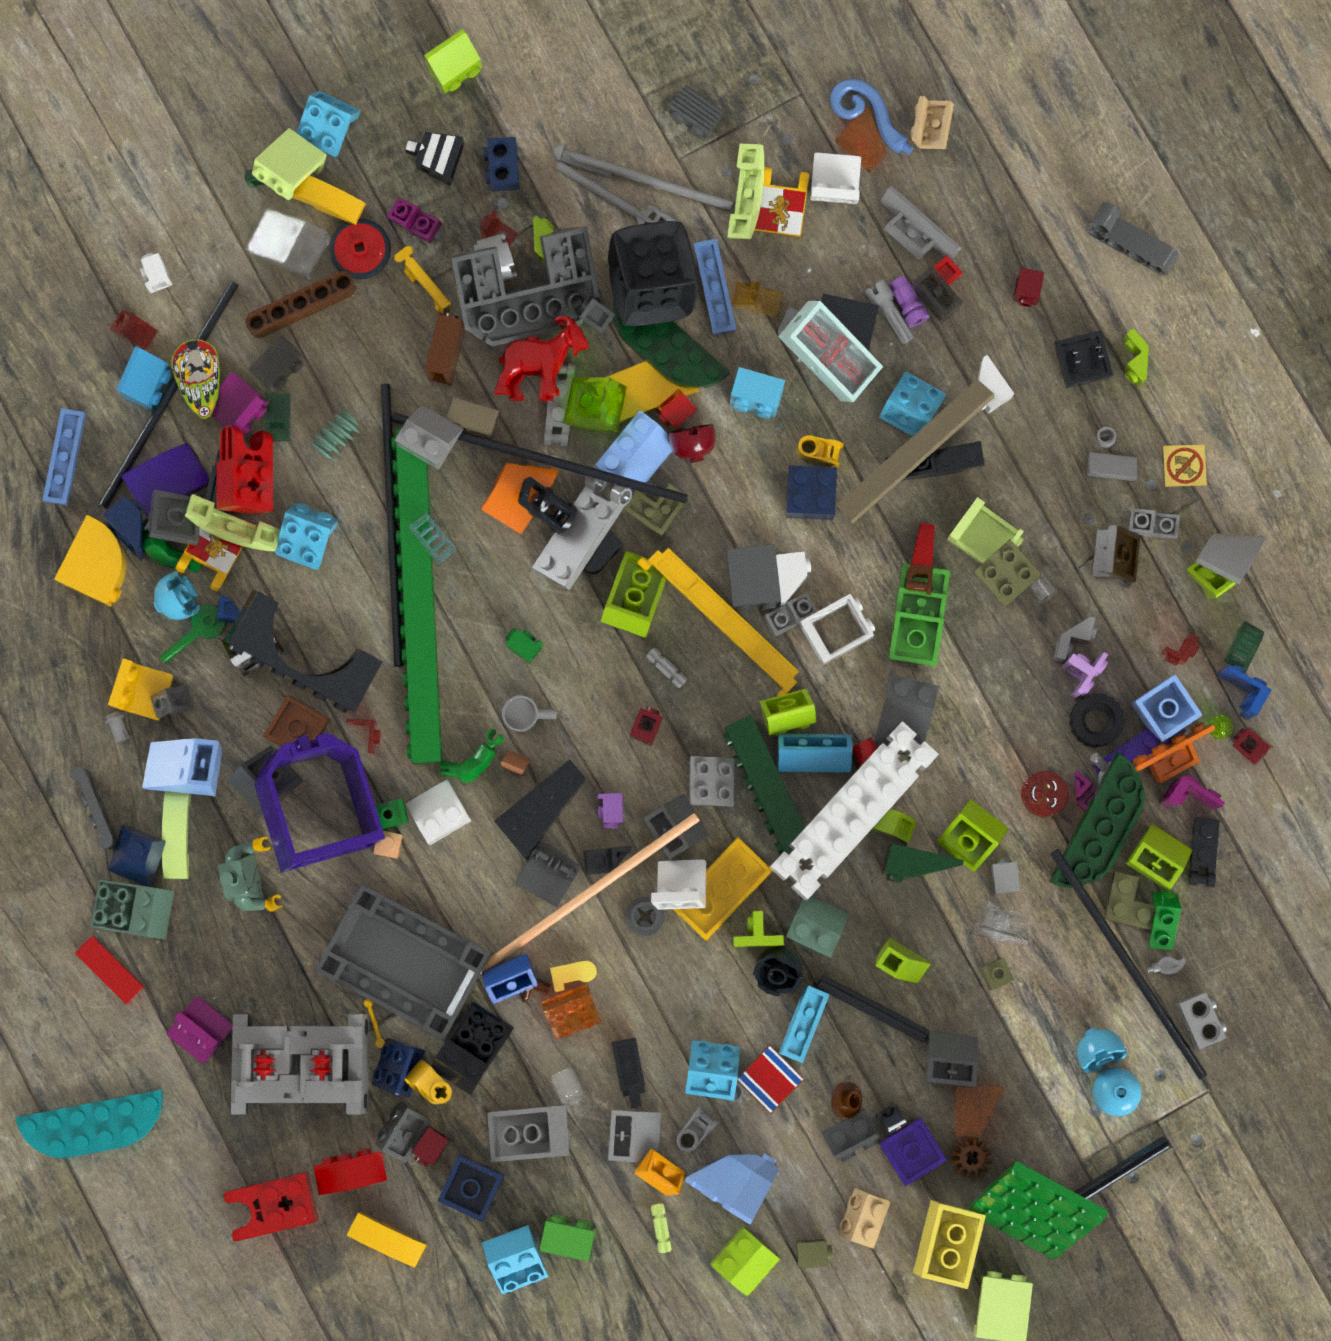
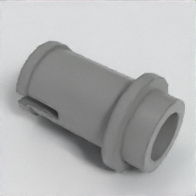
M119 711L105 716L107 719L105 723L109 724L116 744L130 739V735L122 720L124 716L120 715Z

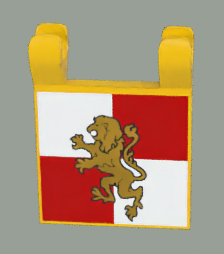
M764 167L762 201L754 231L801 237L809 173H800L797 189L770 185L772 168Z
M200 528L198 544L196 546L188 544L175 569L183 573L191 559L217 572L210 585V588L217 592L243 546L223 540Z

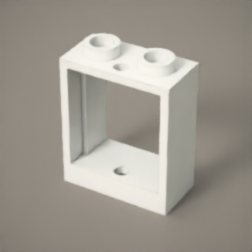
M851 594L803 619L799 623L822 666L874 637L873 631H875L871 620L864 618L861 613L863 607L857 597L853 599ZM847 605L863 636L829 654L813 624Z

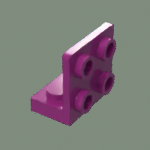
M1188 775L1187 777L1181 776L1174 779L1159 804L1165 808L1177 806L1178 804L1181 805L1188 794L1212 810L1223 807L1225 802L1220 799L1221 795L1210 788L1207 791L1200 786L1201 782L1198 779Z

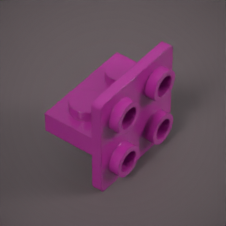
M196 996L185 1011H179L175 1016L174 1020L176 1022L167 1032V1036L199 1062L205 1064L232 1031L233 1023L202 998Z

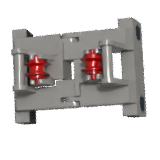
M233 1014L231 1115H246L248 1113V1103H346V1115L368 1113L369 1014H348V1026H249L250 1014ZM251 1049H255L254 1059H251ZM315 1049H333V1050H315ZM343 1049H348V1080H342ZM295 1054H312L301 1055L300 1074H294ZM251 1060L254 1061V1068L252 1070Z

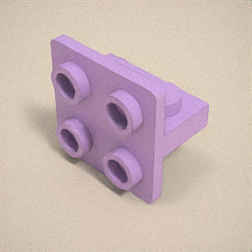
M1106 652L1099 655L1092 665H1090L1091 661L1081 654L1075 655L1073 653L1066 659L1061 668L1080 680V683L1070 697L1073 699L1079 695L1083 697L1089 692L1095 683L1091 679L1101 674L1108 664L1105 660L1108 656Z

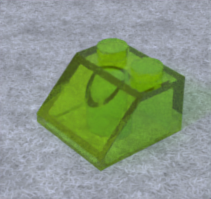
M573 377L563 423L596 432H617L627 387L610 377Z

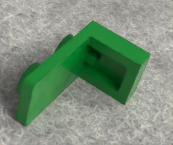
M1153 891L1152 903L1155 913L1149 947L1173 950L1182 909L1178 894L1171 891Z

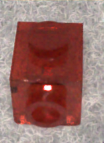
M1190 633L1186 636L1178 652L1165 647L1161 654L1166 656L1164 659L1175 666L1178 664L1183 665L1187 662L1189 656L1192 658L1195 656L1200 646L1196 643L1200 637Z

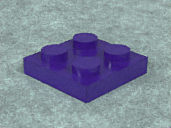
M921 1118L916 1119L878 1143L905 1187L947 1161Z

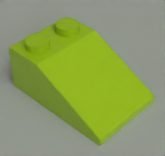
M626 551L600 622L646 638L666 578L653 566L647 571L642 569L637 564L642 556Z

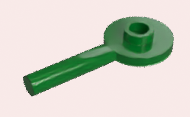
M213 605L201 606L199 612L192 616L191 623L193 629L159 656V658L166 664L197 637L212 639L219 636L223 632L226 622L216 620L218 607Z

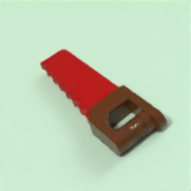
M919 523L920 528L918 529L919 534L916 536L915 552L912 555V564L907 572L906 590L921 591L931 595L935 526L933 524ZM915 577L927 578V582L912 581V579Z

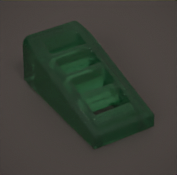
M1244 621L1234 635L1224 662L1231 666H1239L1247 671L1265 634L1264 631Z

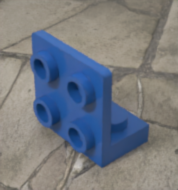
M1228 665L1220 670L1217 676L1249 694V696L1246 695L1239 706L1242 709L1239 716L1248 720L1258 715L1272 689L1266 687L1267 683L1257 677L1252 679L1245 675L1246 671L1236 665L1231 667Z

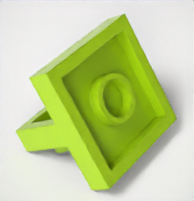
M753 911L751 917H747V932H752V936L733 937V947L784 945L783 935L764 936L763 911Z

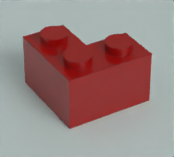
M371 1148L356 1151L357 1156L352 1157V1153L323 1158V1164L313 1166L318 1194L325 1195L349 1191L387 1181L382 1151L372 1153Z

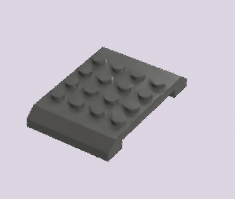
M361 884L315 971L421 1027L434 1036L445 1040L491 953Z

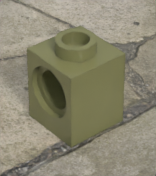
M1005 958L997 959L979 968L988 990H994L1014 981Z
M826 1239L796 1241L798 1268L829 1267L828 1260H833L832 1245H827Z

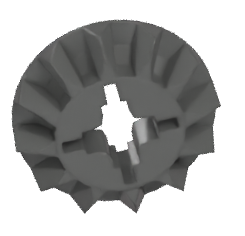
M650 897L637 898L627 908V925L638 935L650 936L659 931L664 923V910H658L651 903ZM638 908L644 912L650 911L652 908L654 909L649 916L653 923L652 925L647 921L637 924L641 917L637 910Z

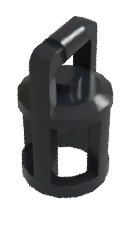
M532 477L523 480L518 503L527 509L532 517H538L549 525L553 532L560 534L566 531L575 520L577 514L576 506L569 502L566 503L555 495L550 487H544ZM532 487L538 492L533 494L529 502L528 496ZM550 504L558 508L553 516L546 512ZM564 513L567 514L566 520L560 524L559 520Z

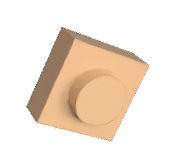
M383 831L385 839L375 845L373 854L398 859L403 835Z

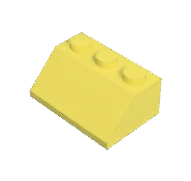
M931 1200L913 1273L921 1278L968 1289L986 1215Z

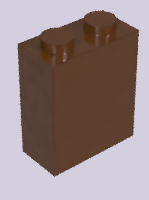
M445 313V316L438 314L425 365V372L430 381L451 386L465 335L462 319H459V316L455 314Z

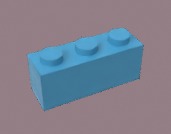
M778 734V772H851V735Z

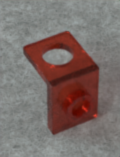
M495 210L490 215L485 216L480 224L482 238L494 236L502 230L506 231L509 234V239L507 240L509 247L518 236L517 232L499 220L498 212Z
M124 310L120 312L110 328L112 332L123 335L143 350L147 349L157 333L155 328L138 316ZM125 318L123 323L119 326L121 320Z
M346 719L348 725L370 726L368 753L375 755L376 744L380 745L381 730H377V722L375 720Z

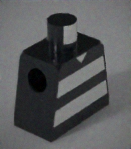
M425 132L421 143L413 140L408 141L405 153L416 156L415 164L419 171L451 186L465 144L461 136Z

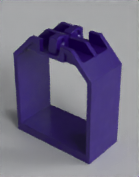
M325 733L317 735L316 739L310 741L307 735L298 737L295 742L283 744L273 754L269 755L254 786L281 873L371 848L385 839L357 749L335 736ZM326 755L341 764L363 835L295 853L272 774L275 768Z

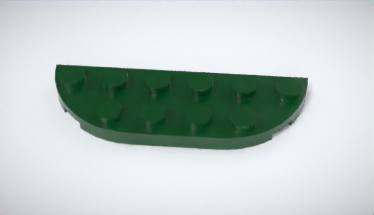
M614 301V323L622 340L669 382L688 389L689 387L708 388L720 383L730 375V372L673 321L643 326L623 325Z
M1118 752L1114 756L1063 853L1064 858L1082 885L1099 880L1112 868L1132 832L1144 805L1145 793L1140 774L1135 770V766ZM1057 865L1049 881L1057 886L1072 888Z

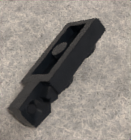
M636 1037L612 1042L620 1090L623 1093V1097L629 1096L631 1108L640 1107L642 1105L639 1094L645 1093V1083Z

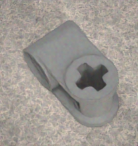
M700 1105L676 1136V1144L679 1149L685 1152L693 1151L710 1134L719 1120L717 1118L713 1119L703 1110V1106ZM699 1117L703 1119L708 1125L706 1126L702 1121H700ZM685 1133H690L694 1137L693 1145L688 1148L683 1147L680 1142L681 1136Z

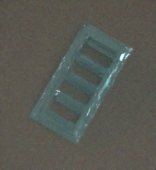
M428 512L422 514L407 527L438 565L458 550ZM427 521L429 525L419 533L417 528ZM434 529L435 533L425 540L423 536ZM440 536L442 540L431 548L429 544ZM446 544L448 548L437 555L436 551Z

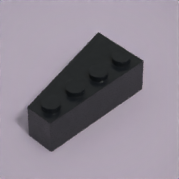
M569 759L494 822L527 860L565 807L585 783L586 779Z

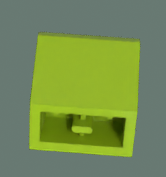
M1151 823L1125 864L1165 891L1171 890L1185 869L1192 849Z

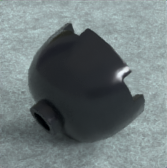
M782 946L765 950L758 957L753 971V976L755 975V979L758 982L757 986L765 993L773 996H779L780 993H794L799 988L803 976L802 962L797 954L791 949Z

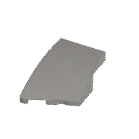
M1213 533L1196 563L1240 585L1266 538Z

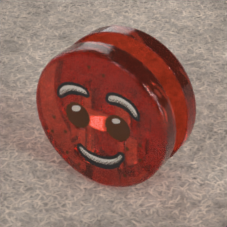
M1041 771L1033 774L1025 781L1021 790V799L1023 805L1030 813L1039 817H1048L1064 808L1068 800V788L1065 781L1056 773Z

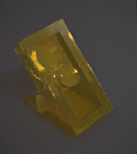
M759 281L737 282L731 306L777 317L783 292L760 287L761 282Z

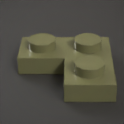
M670 483L666 487L667 489L681 492ZM635 490L629 503L624 506L623 511L662 537L684 503L659 497L655 503L640 491Z
M1120 872L1113 873L1104 915L1105 920L1147 930L1152 929L1155 913L1153 905L1134 901L1139 877Z

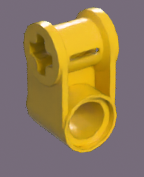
M807 435L800 439L796 453L804 461L838 468L840 465L838 462L840 449L844 447V443L833 439ZM809 443L813 446L814 451L806 453L803 451L802 445Z
M420 1060L405 1077V1082L431 1104L446 1103L452 1095L449 1084L423 1060ZM441 1088L440 1095L442 1097L436 1098L437 1092L434 1089Z

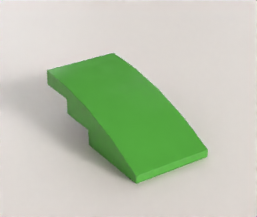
M902 563L889 659L937 666L950 570L933 568L931 595H928L926 592L906 590L907 572L911 564ZM915 577L912 581L927 582V578Z

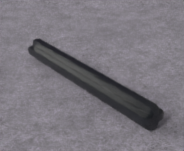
M822 976L817 984L818 989L920 1042H924L929 1035L927 1028L826 976Z
M1160 1137L1082 1186L1075 1193L1088 1200L1170 1149L1171 1146L1165 1137Z

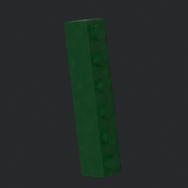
M749 715L726 726V733L722 735L728 748L731 746L734 748L736 755L733 756V759L738 769L743 768L746 774L743 780L748 790H753L757 797L753 801L758 812H764L767 818L764 824L769 835L774 833L778 841L774 845L779 856L784 851L789 855L793 851L789 845L805 827L752 715Z

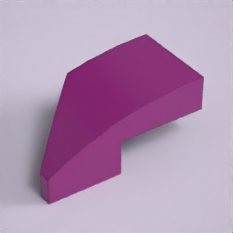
M1076 770L1074 772L1076 802L1083 811H1086L1097 788Z

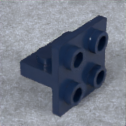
M387 1038L381 1049L378 1066L373 1072L372 1085L393 1095L410 1097L413 1088L405 1082V1077L423 1059L425 1050Z

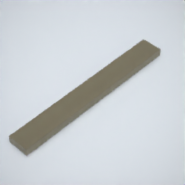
M977 379L836 504V508L853 524L995 398L994 393Z

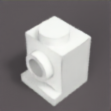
M148 253L141 257L143 268H140L146 288L150 293L173 285L159 253Z

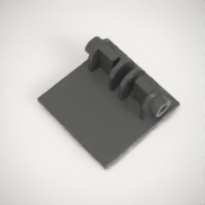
M540 841L517 878L516 883L557 908L582 866Z

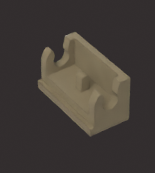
M453 397L446 419L463 428V432L493 440L498 424L499 410Z

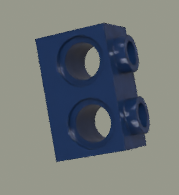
M516 137L487 139L488 147H483L484 161H489V170H485L486 184L491 185L492 192L520 190ZM503 149L506 151V154L498 157L495 155V152ZM500 172L508 174L507 178L503 180L497 179L496 175Z

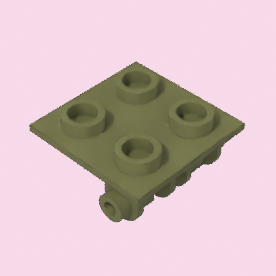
M1010 539L974 571L1005 607L1041 576L1040 572Z

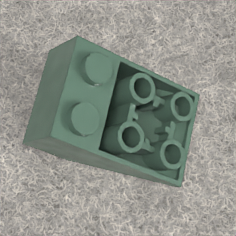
M99 879L90 928L166 940L174 891Z

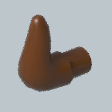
M537 978L538 985L537 987L533 986L532 989L548 994L551 985ZM532 989L524 990L522 1002H526L529 999Z

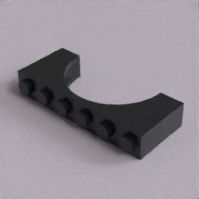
M252 590L224 640L230 644L228 649L239 655H242L243 652L252 656L250 658L251 662L261 667L264 664L272 667L271 673L284 679L285 675L292 678L293 682L291 684L302 690H305L306 687L314 691L312 695L324 702L328 698L335 702L333 707L343 713H346L347 710L355 712L383 661L356 648L344 664L330 672L308 675L294 670L281 658L273 639V619L279 603L259 591Z

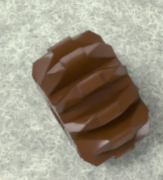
M966 1136L963 1137L964 1146L956 1141L954 1145L959 1151H950L951 1155L957 1156V1159L950 1161L951 1165L960 1164L956 1168V1173L960 1174L965 1169V1178L970 1177L971 1171L975 1178H979L978 1169L980 1168L981 1171L987 1173L988 1170L983 1164H992V1160L985 1158L986 1155L992 1153L991 1150L986 1149L982 1151L986 1146V1142L981 1141L977 1145L978 1138L976 1136L972 1137L971 1144ZM975 1151L974 1157L976 1161L974 1163L969 1161V1164H967V1152L973 1153Z

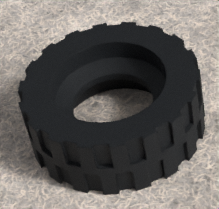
M1092 693L1080 699L1073 706L1072 712L1069 715V727H1071V732L1075 735L1076 740L1081 741L1085 746H1092L1093 748L1106 746L1116 740L1123 731V724L1125 723L1124 711L1121 709L1119 702L1103 693ZM1101 709L1107 714L1109 723L1105 730L1093 732L1088 729L1085 724V716L1090 710Z

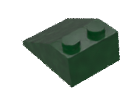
M892 843L887 847L882 875H886V880L901 883L903 880L957 868L963 865L964 860Z

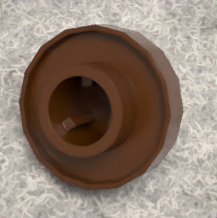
M841 1082L835 1087L832 1093L831 1104L834 1113L838 1117L851 1119L859 1113L862 1106V1093L855 1083Z

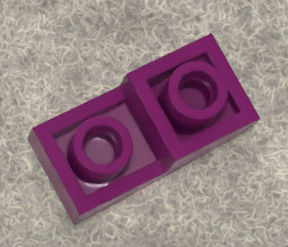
M398 197L386 216L400 227L428 243H431L442 225L439 219L421 211L418 206Z

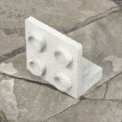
M815 153L810 200L857 204L860 193L861 157Z
M704 859L659 861L657 893H651V903L658 910L706 908V861Z

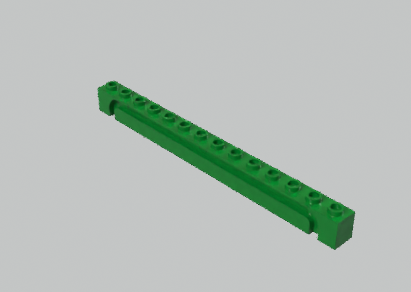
M395 429L396 437L401 429ZM392 437V450L397 453V460H393V473L398 474V483L394 484V496L399 498V507H395L396 521H400V530L396 531L397 545H401V554H397L398 569L402 568L403 578L398 579L399 592H403L404 601H400V615L405 618V625H401L402 640L406 639V649H402V661L407 663V673H403L404 687H408V697H404L405 711H409V721H405L406 735H410L411 745L406 747L407 759H411L414 765L442 763L443 758L428 464L398 447L395 442L396 437Z

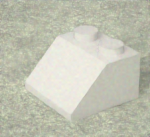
M448 779L406 803L416 825L429 845L434 844L472 821Z

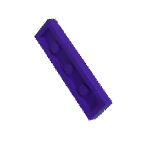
M1147 728L1103 759L1107 763L1112 762L1118 752L1133 764L1132 760L1143 754L1148 756L1153 753L1152 749L1161 744L1167 745L1171 742V738L1185 733L1186 729H1181L1161 742ZM1093 764V768L1099 775L1100 769Z

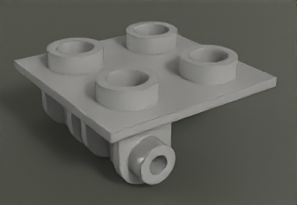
M690 756L689 805L734 807V759Z

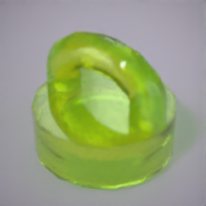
M1215 716L1208 723V725L1215 726V730L1209 733L1215 739H1225L1233 732V723L1227 716Z

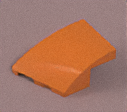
M506 462L493 481L494 488L481 505V510L522 534L532 519L528 510L518 503L523 480L532 477L544 487H551L559 470L556 468H540L534 465L521 466L516 463ZM532 487L528 496L529 502L533 494L538 492Z

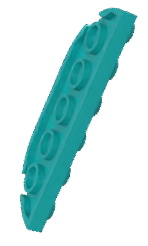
M163 1089L15 1117L21 1135L31 1147L51 1157L69 1158L122 1148L140 1141L153 1128L162 1111Z

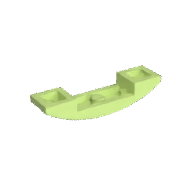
M740 144L737 168L740 169L735 213L730 214L727 237L751 239L757 224L762 201L764 150L761 144Z
M194 494L191 495L185 516L203 530L240 546L264 551H275L277 549L280 529L261 521L257 525L251 524L214 509L215 503Z
M165 791L162 839L166 843L162 852L163 879L189 878V854H187L191 794Z

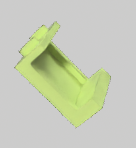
M288 128L255 158L252 175L260 182L272 188L278 195L290 200L293 197L295 188L314 172L318 175L323 170L327 154Z
M977 497L947 540L982 564L1009 539L1018 548L1024 540L1020 537L1024 531L1021 528L1017 530L984 506L985 502Z
M987 1271V1275L981 1274L977 1323L974 1324V1336L998 1341H1026L1033 1283L1027 1281V1276L1012 1274V1278L1002 1277V1273Z

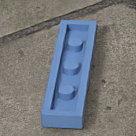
M717 239L694 243V251L712 334L715 336L736 331V325Z
M61 408L42 499L46 503L68 506L87 415L85 412Z

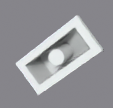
M984 356L980 363L977 379L994 393L995 398L981 409L989 414L1009 401L1014 393L989 356Z
M805 552L776 555L781 596L780 606L785 605L806 580L807 572H811L810 558H805Z

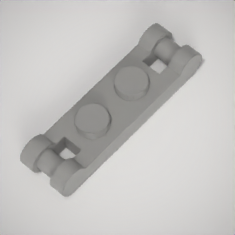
M576 363L562 365L558 374H567V381L558 380V374L556 376L559 396H554V401H548L544 445L557 443L560 446L568 447ZM553 428L562 429V433L553 434Z

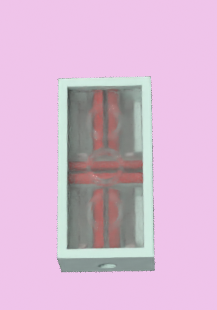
M808 301L778 336L840 401L854 402L883 367L821 301Z

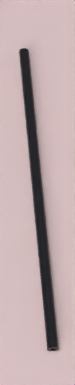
M394 413L392 422L404 425L410 416ZM462 431L457 439L684 504L688 498V494L467 432Z

